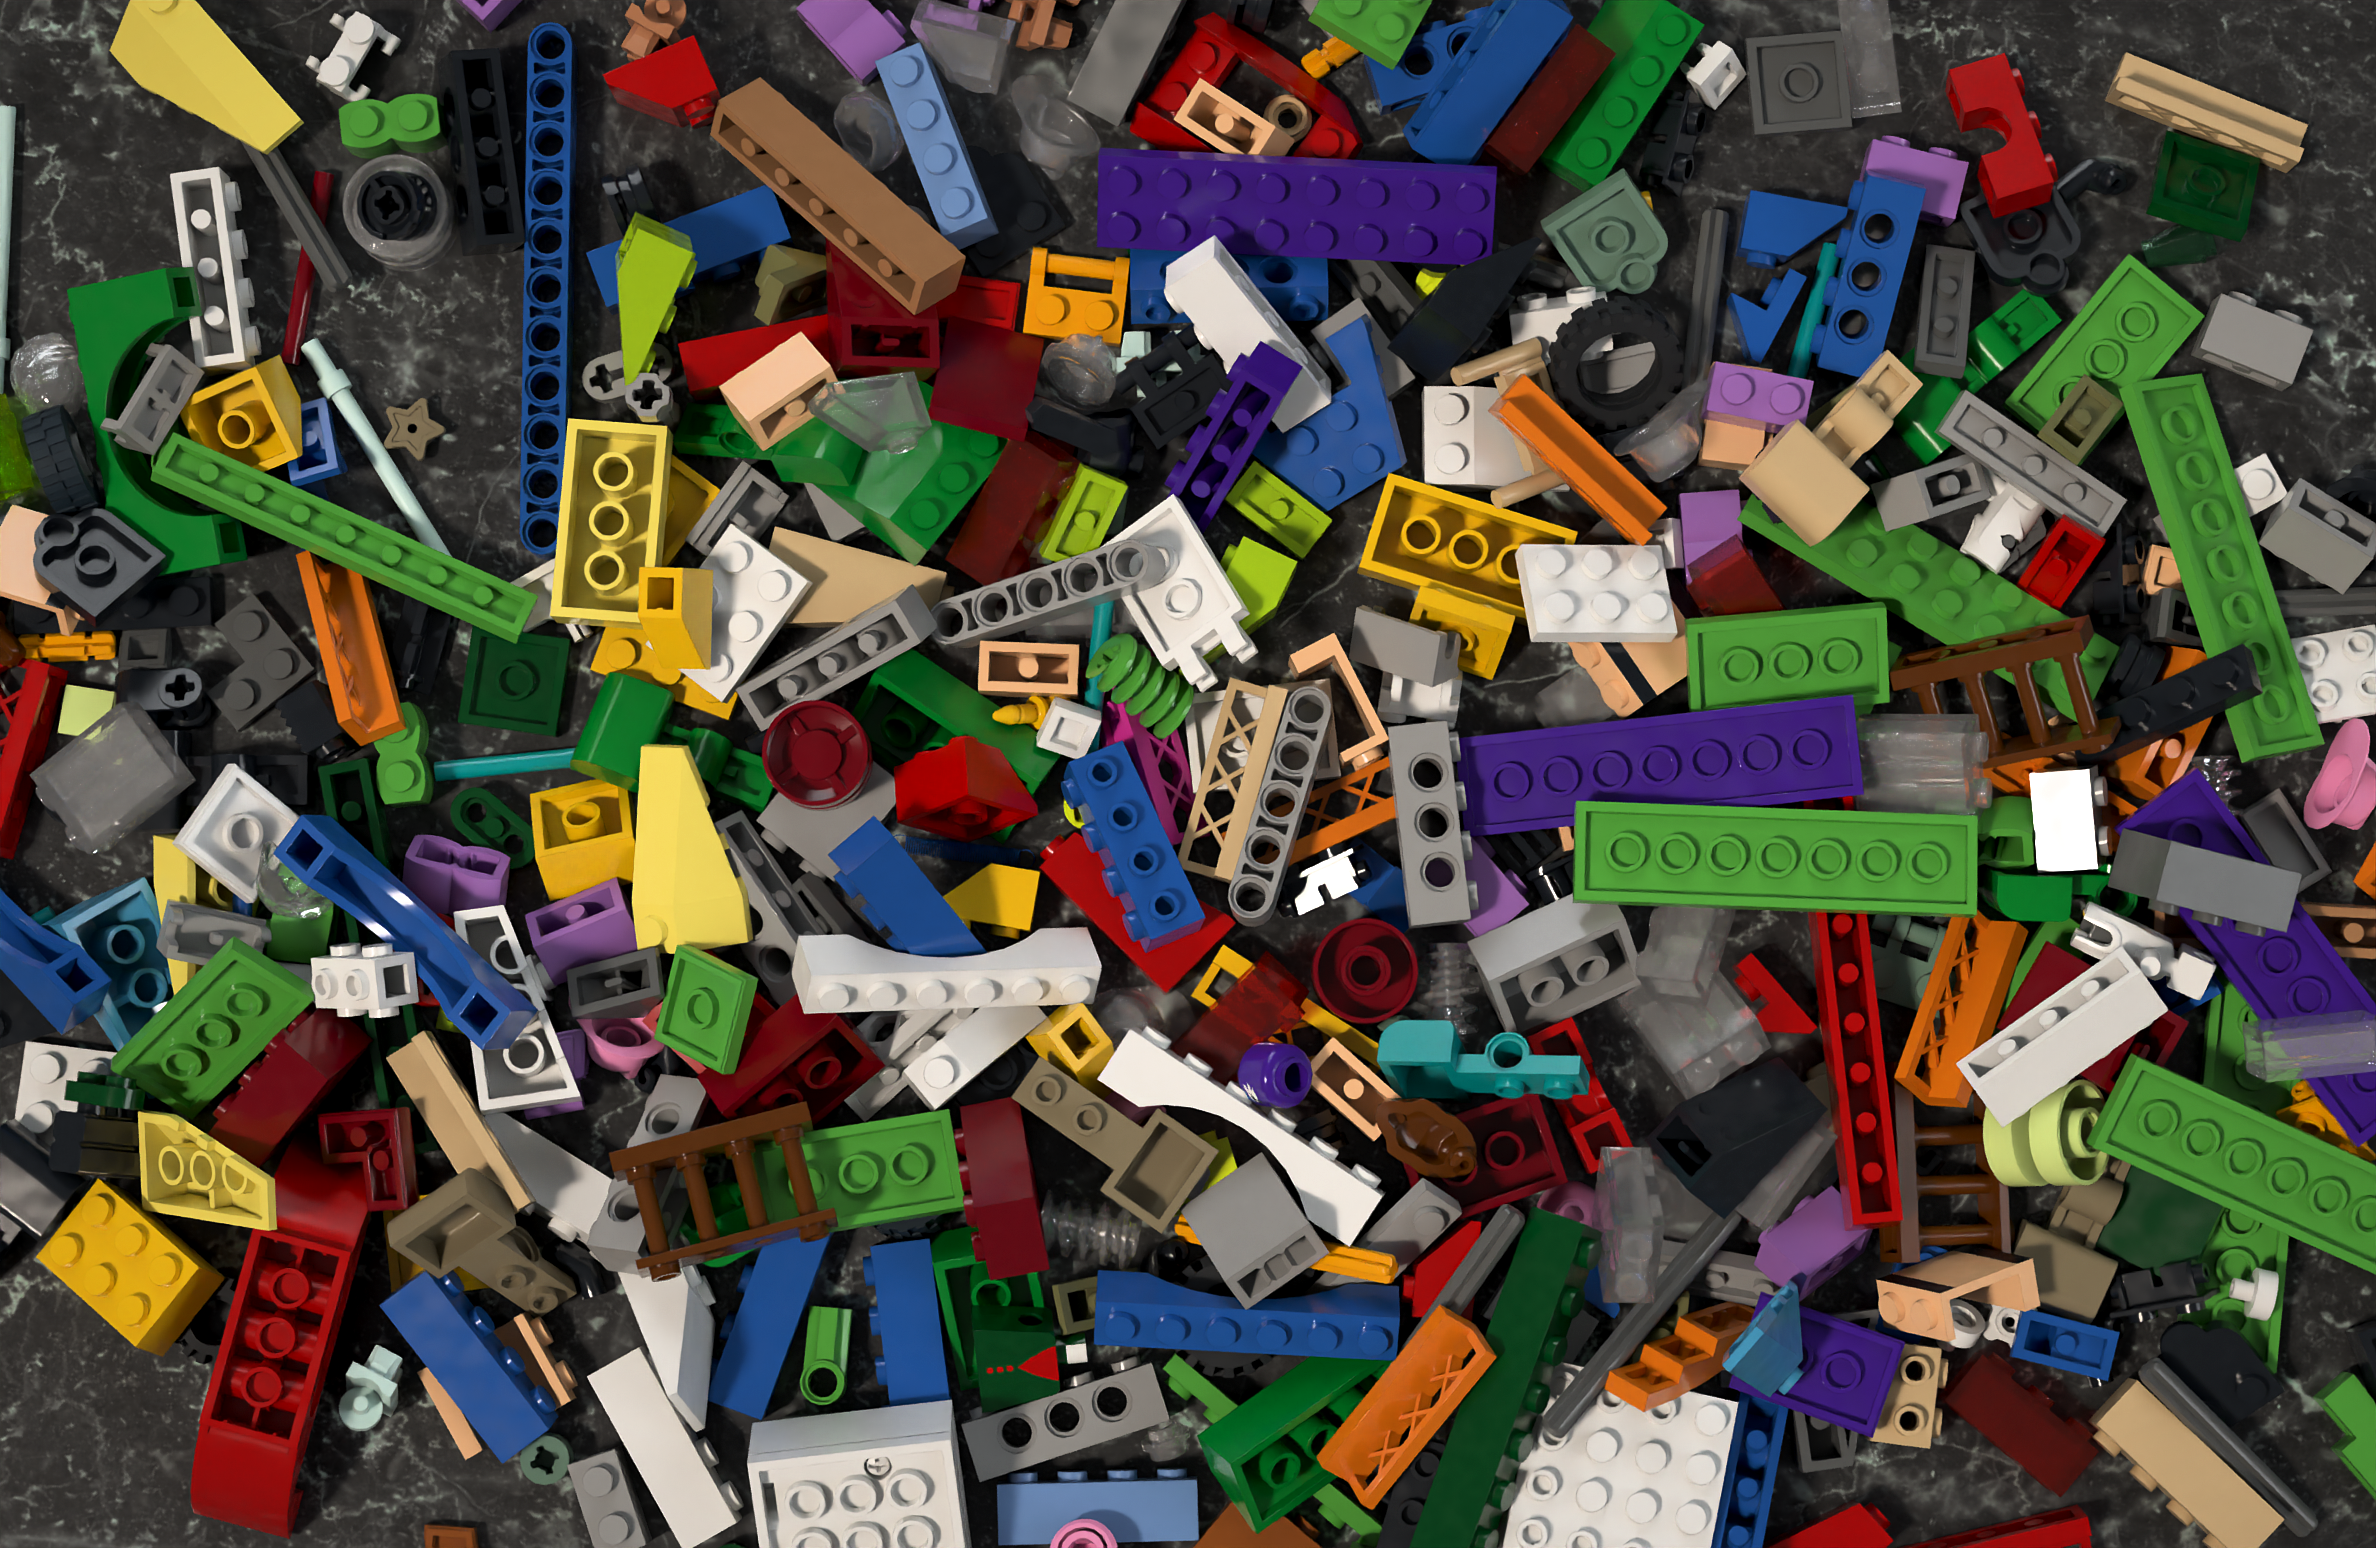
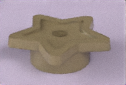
M420 398L407 410L391 406L386 409L392 425V429L384 441L386 449L406 448L416 460L423 461L427 446L431 441L446 433L444 426L430 419L428 400L426 398ZM412 424L417 426L415 433L408 431V427Z

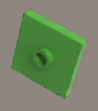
M689 944L677 945L654 1039L721 1074H734L758 978Z

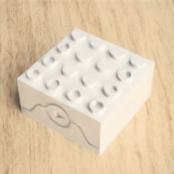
M1563 1362L1555 1366L1549 1383L1551 1390L1550 1399L1545 1410L1538 1414L1531 1433L1533 1435L1532 1450L1528 1458L1520 1464L1514 1481L1516 1484L1515 1497L1511 1506L1503 1512L1496 1548H1711L1739 1402L1688 1391L1672 1401L1642 1412L1603 1389L1567 1434L1559 1439L1547 1432L1541 1425L1543 1416L1584 1367Z
M952 1400L752 1423L747 1466L759 1548H972Z

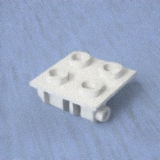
M2375 624L2290 639L2318 724L2328 722L2341 723L2345 719L2351 720L2357 717L2376 714Z

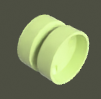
M2070 1080L2065 1086L2055 1090L2031 1107L2024 1115L2014 1119L2003 1128L1986 1106L1983 1121V1142L1987 1161L1996 1178L2004 1185L2010 1187L2044 1186L2049 1183L2055 1186L2090 1185L2095 1183L2103 1174L2110 1156L2093 1148L2086 1142L2106 1104L2100 1090L2088 1080Z

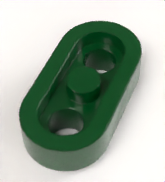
M473 787L463 790L455 797L450 809L451 820L456 829L478 847L490 848L511 858L510 869L513 870L525 868L536 859L533 828L493 793L482 788ZM476 804H482L486 809V816L481 822H473L469 816L470 809ZM513 836H520L524 843L522 851L518 854H511L507 850V841Z
M78 1071L77 1081L66 1080L64 1100L106 1107L143 1110L146 1090L136 1089L137 1079Z

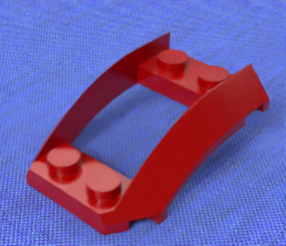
M1214 12L1193 21L1197 29L1144 104L1136 102L1129 129L1131 134L1138 138L1141 137L1161 151L1216 153L1188 133L1189 129L1173 119L1199 78L1219 89L1238 61L1242 60L1283 87L1320 115L1292 157L1354 160L1364 146L1345 102L1285 57L1237 26L1227 24V20Z

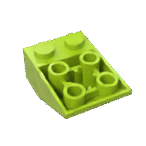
M637 212L634 213L615 256L625 386L633 383L637 376H639V373H649L657 351L653 350L655 336L658 331L664 334L667 333L677 310V306L674 305L675 292L678 286L684 289L688 287L698 263L694 260L696 253L693 252L689 235Z
M1243 536L1238 547L1229 544L1220 565L1250 612L1249 615L1238 622L1249 636L1275 616L1296 572L1298 561ZM1220 643L1202 656V658L1210 665L1228 651L1223 643ZM1180 669L1179 679L1186 680L1188 682L1182 670Z

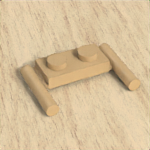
M1537 338L1528 339L1451 369V378L1457 386H1462L1499 372V376L1494 377L1499 396L1506 391L1520 374H1525L1557 404L1545 363L1541 358L1542 345ZM1513 434L1523 470H1531L1532 475L1493 490L1491 492V501L1497 509L1565 484L1562 479Z

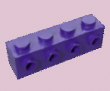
M1262 341L1258 343L1250 357L1242 352L1240 353L1226 376L1228 380L1233 382L1230 390L1226 392L1221 388L1219 389L1205 413L1213 418L1207 428L1199 424L1185 447V450L1192 454L1187 463L1179 459L1164 484L1172 489L1167 498L1174 494L1183 502L1202 535L1218 512L1303 368L1300 364Z

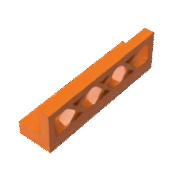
M1520 374L1488 411L1630 544L1644 546L1653 536L1648 529L1663 514L1667 507L1525 374Z
M307 550L296 554L338 724L360 746L407 729L368 577L334 562L324 566L312 552Z
M1385 757L1311 792L1307 805L1322 799L1318 811L1306 807L1305 814L1314 816L1316 819L1310 834L1296 840L1288 867L1396 819L1393 796L1384 799L1368 793L1374 774L1390 767L1389 757ZM1367 778L1363 791L1350 786ZM1339 790L1360 796L1355 813L1342 820L1323 814L1330 794ZM1365 799L1377 803L1362 810ZM1290 801L1268 812L1275 817H1284L1292 812L1295 803ZM1321 819L1333 823L1317 831ZM1227 831L1220 834L1223 840ZM1269 843L1266 854L1255 859V861L1260 864L1273 863L1278 858L1280 849L1272 852L1274 844Z
M1978 909L1977 915L1974 918L1951 917L1894 1076L1898 1082L1926 1105L1967 1108L1973 1087L1956 1063L1992 1037L2028 934V930L2019 922L1990 921ZM1969 923L1975 928V931L1967 948L1964 933ZM1955 966L1957 981L1954 990L1951 992L1949 976L1952 967ZM1939 1010L1941 1026L1938 1035L1935 1036L1933 1021L1936 1012ZM1921 1055L1924 1056L1926 1068L1922 1080L1915 1075Z
M1439 1304L1316 1456L1323 1469L1350 1484L1363 1506L1371 1510L1374 1509L1497 1358L1476 1324ZM1473 1348L1476 1354L1465 1368L1461 1370L1463 1359ZM1442 1388L1439 1400L1430 1408L1432 1397ZM1411 1426L1408 1438L1399 1446L1402 1434ZM1380 1464L1377 1476L1368 1486L1365 1480L1376 1466Z

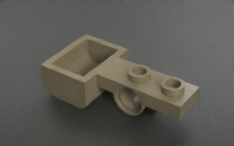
M1042 1057L1038 1058L1011 1097L1114 1169L1100 1191L1161 1234L1219 1152V1150L1159 1108L1155 1110L1144 1128L1140 1127Z
M2110 1155L2103 1174L2095 1183L2090 1185L2063 1186L2045 1228L2026 1219H2021L2015 1232L2011 1254L2033 1258L2040 1300L2039 1308L2061 1318L2089 1325L2093 1321L2118 1266L2116 1260L2093 1249L2103 1227L2109 1223L2115 1213L2122 1196L2123 1182L2131 1164Z
M474 1168L465 1169L387 1224L390 1247L440 1279L459 1266L534 1317L544 1316L576 1294L574 1279L542 1258L530 1234L522 1227L516 1225L512 1201L505 1189Z

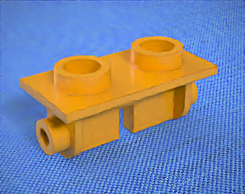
M2305 1081L2298 1082L2292 1088L2291 1095L2294 1097L2292 1105L2276 1111V1116L2285 1123L2369 1161L2376 1159V1154L2367 1146V1141L2359 1147L2352 1144L2330 1111Z

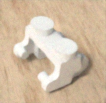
M357 11L347 21L342 16L334 13L330 23L343 31L330 56L322 63L310 55L305 65L319 73L316 81L328 87L335 94L350 102L366 99L371 89L360 84L355 92L349 87V84L376 39L382 41L384 44L380 51L391 57L394 50L400 45L401 40L386 31L379 23Z
M1459 670L1458 677L1435 687H1429L1383 671L1377 710L1378 718L1390 723H1403L1406 721V716L1426 718L1425 723L1447 720L1448 730L1454 729L1460 701L1463 671Z

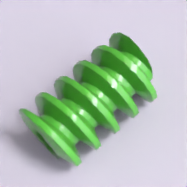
M1129 633L1115 635L1104 642L1095 652L1087 667L1086 678L1092 679L1101 674L1097 681V688L1102 693L1114 688L1111 700L1115 704H1121L1128 700L1125 711L1130 716L1137 715L1142 711L1139 719L1140 724L1145 728L1155 724L1153 734L1158 739L1169 736L1184 720L1192 705L1194 697L1193 687L1186 680H1180L1179 675L1174 670L1169 671L1164 668L1158 658L1151 656V652L1144 645H1137V640Z

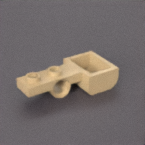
M1889 350L1881 353L1812 432L1799 419L1786 424L1742 473L1739 479L1807 545L1811 547L1820 543L1837 528L1870 489L1850 468L1863 453L1872 448L1887 433L1894 423V417L1921 388L1923 383Z

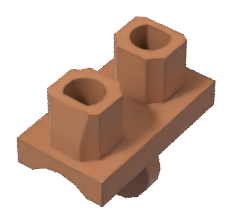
M646 0L644 14L639 6L634 3L630 5L625 17L631 29L621 45L622 49L628 53L627 59L632 62L681 41L677 30L682 27L687 17V7L683 0Z
M1005 0L1012 3L1008 19L1018 23L1022 22L1016 47L1030 51L1039 47L1061 50L1068 46L1073 30L1072 23L1052 17L1056 1L1074 7L1079 4L1080 0Z

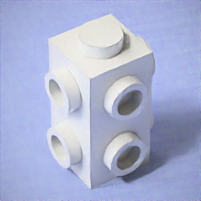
M1584 286L1567 290L1564 297L1547 299L1545 293H1530L1519 296L1517 298L1518 303H1511L1508 307L1513 345L1531 338H1537L1542 345V361L1547 366L1548 363H1551L1548 354L1551 342H1556L1558 338L1556 335L1558 327L1562 322L1567 324L1572 319L1571 313L1581 306L1585 310L1593 306L1592 301L1600 298H1605L1607 302L1606 292H1596L1595 287ZM1612 333L1596 340L1583 353L1580 361L1598 359L1603 356V351L1613 350L1612 335L1621 333Z
M360 943L336 944L330 946V955L311 958V984L315 994L316 1008L337 1009L338 1017L358 1016L368 1012L369 1018L396 1016L400 1014L399 1006L419 1002L414 952H393L392 943L362 946V951Z

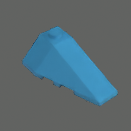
M140 877L82 901L41 925L57 936L79 944L112 980L100 1010L93 1015L118 1052L174 996L168 960L156 948L161 929L157 899L145 877ZM145 1091V1094L149 1099L155 1098L153 1095Z
M1791 1279L1785 1283L1723 1355L1722 1366L1727 1371L1769 1398L1776 1390L1785 1395L1804 1373L1797 1367L1803 1360L1798 1285Z

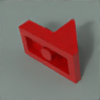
M2063 514L2047 530L2040 548L2015 583L2016 587L2059 611L2105 544L2106 539Z
M1752 953L1745 954L1732 966L1733 970L1738 974L1733 980L1738 989L1752 1003L1759 998L1764 1004L1745 1020L1736 1031L1805 1035L1811 1034L1817 1028L1813 1021Z

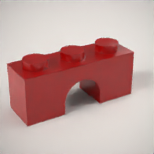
M2003 53L1948 70L1945 92L1960 132L1963 133L1977 128H1989L2002 135L2007 143L2000 150L1981 156L1977 174L1993 219L2050 202L2053 184L2058 181V172L2052 155L2050 153L2043 154L2038 139L2042 137L2040 123L2033 110L2028 112L2022 99V96H2025V86L2018 68L2011 69L2006 55Z
M1566 1018L1526 1037L1525 1040L1533 1055L1581 1056L1590 1075L1588 1095H1573L1569 1099L1551 1098L1585 1172L1592 1174L1636 1153L1615 1107L1609 1102L1592 1065L1593 1060L1573 1018Z

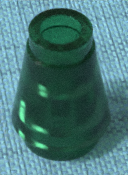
M2176 224L2151 236L2150 239L2141 241L2148 269L2206 263V258L2217 255L2213 234L2181 224Z

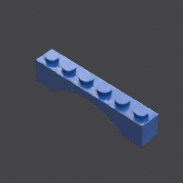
M301 815L273 852L308 887L350 913L383 941L392 943V947L396 952H414L416 973L434 994L446 1017L481 1050L509 1049L537 1013L538 1009L331 816Z
M0 888V969L57 1031L63 1035L100 1010L112 980L79 944L65 940L43 928L25 914Z
M1098 1270L1094 1345L1394 1361L1397 1357L1400 1323L1399 1286L1346 1284L1329 1291L1307 1296L1262 1299L1245 1310L1235 1297L1218 1296L1190 1290L1166 1282L1150 1273Z

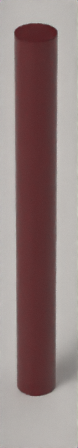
M315 171L310 203L325 227L335 175ZM302 245L281 353L283 363L295 367L300 365L301 347L304 344L317 274L316 268Z

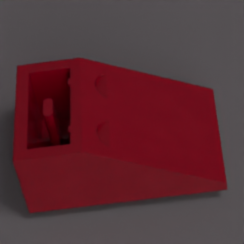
M826 238L829 364L836 378L927 381L940 369L939 318L936 303L917 315L912 314Z
M2046 941L1996 1028L2002 1031L2092 966ZM2168 1010L2154 1020L2151 1025L2134 1034L2113 1049L2106 1057L2099 1059L2077 1076L2092 1082L2099 1090L2110 1096L2131 1052L2163 1067L2189 1022Z

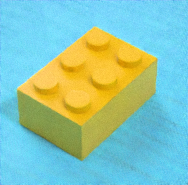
M99 1178L36 1256L39 1261L130 1343L139 1349L162 1357L225 1279L221 1273L152 1212L142 1210V1204L127 1190Z

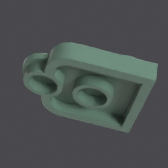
M1624 168L1540 221L1543 230L1583 287H1595L1596 292L1605 291L1607 293L1615 288L1629 294L1644 292L1654 282L1658 270L1657 262L1665 255L1668 247V238L1663 225Z

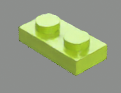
M1256 461L1251 464L1224 501L1302 561L1333 521Z
M1080 463L1039 549L1041 556L1054 562H1059L1098 549L1128 485L1118 478Z

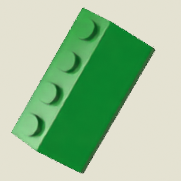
M1606 0L1512 147L1584 193L1609 177L1699 38L1704 24L1667 0Z
M912 648L877 668L851 714L867 733L873 750V758L894 771L895 766L912 760L913 756L918 752L937 750L949 745V740L955 737L973 736L980 743L1001 750L1033 800L1062 756V754L1038 747L1036 741L1038 732L1026 724L1007 725L995 721L992 718V714L1001 709L999 706ZM1018 823L988 835L1003 845Z
M1310 1356L1197 1435L1211 1472L1256 1534L1263 1531L1338 1477L1323 1469L1316 1456L1371 1390L1392 1361Z

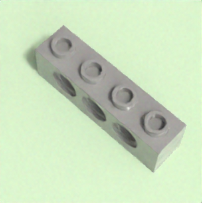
M911 584L755 672L735 690L762 732L769 728L773 720L788 707L803 701L823 698L918 645L938 627V624L914 585Z
M1447 720L1387 727L1386 734L1389 737L1387 748L1409 929L1469 922L1471 920L1470 910H1478L1479 904L1476 881H1466L1464 861L1473 860L1470 831L1460 830L1458 814L1459 811H1467L1464 782H1455L1452 762L1461 761L1458 732H1449ZM1423 762L1436 765L1441 773L1440 783L1432 788H1424L1418 785L1413 776L1414 768ZM1435 811L1445 818L1447 830L1442 836L1432 838L1426 836L1421 831L1419 819L1424 813ZM1432 861L1447 863L1453 872L1452 882L1445 887L1431 885L1425 876L1426 866Z
M740 810L715 822L714 827L717 834L724 833L730 847L724 850L735 878L742 877L748 892L753 940L740 943L739 946L744 957L753 965L768 987L773 1000L781 1007L797 994L791 973L798 936L825 935V933L799 894L791 887L792 884L743 811Z
M660 1074L653 1093L647 1098L645 1111L635 1134L628 1142L627 1148L725 1122L726 1117L719 1111L698 1079ZM676 1167L657 1171V1178L653 1180L670 1248L690 1204L683 1172H677ZM615 1177L609 1185L608 1196L601 1212L591 1226L586 1245L606 1270L640 1275L635 1260L651 1256L634 1186L628 1185L627 1180L617 1182Z
M1140 1355L1112 1363L1111 1366L1114 1373L1096 1379L1092 1370L1064 1379L1066 1388L1053 1396L992 1412L982 1413L981 1406L969 1410L971 1419L964 1421L961 1425L979 1482L1169 1421V1411L1152 1360L1142 1363ZM1117 1387L1124 1392L1127 1405L1123 1411L1111 1415L1101 1410L1098 1405V1395L1103 1389ZM1067 1402L1076 1407L1079 1412V1422L1075 1427L1069 1430H1062L1052 1423L1050 1413L1056 1404ZM1012 1418L1024 1419L1029 1423L1032 1430L1030 1440L1023 1445L1009 1443L1003 1434L1004 1424Z

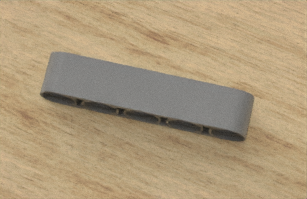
M1122 540L945 599L935 604L930 610L931 615L938 624V627L930 635L937 642L960 648L974 647L980 645V641H992L1150 589L1163 578L1166 570L1165 559L1162 553L1154 546L1133 540ZM1140 552L1143 557V567L1133 577L1129 571V564L1132 557ZM1095 568L1098 574L1097 583L1092 590L1087 591L1084 586L1085 576L1090 569ZM1050 583L1053 591L1052 598L1047 605L1042 606L1039 596L1040 591L1045 584ZM1002 598H1005L1008 610L1004 618L998 621L995 616V608L997 603ZM960 612L963 617V626L961 631L954 636L951 631V622L954 616Z
M1305 686L1299 688L1291 694L1287 702L1229 887L1228 900L1232 914L1239 923L1245 926L1256 927L1263 925L1274 913L1332 727L1333 713L1329 697L1323 690L1317 687ZM1315 703L1321 706L1324 710L1322 717L1314 723L1300 721L1296 713L1304 704ZM1294 749L1302 750L1309 756V761L1302 769L1290 770L1282 764V759L1287 752ZM1278 796H1286L1292 799L1295 805L1292 812L1287 816L1275 817L1267 811L1270 801ZM1263 843H1272L1280 849V854L1273 863L1260 864L1253 858L1255 848ZM1251 889L1258 890L1265 896L1263 906L1253 912L1245 911L1238 905L1241 894Z

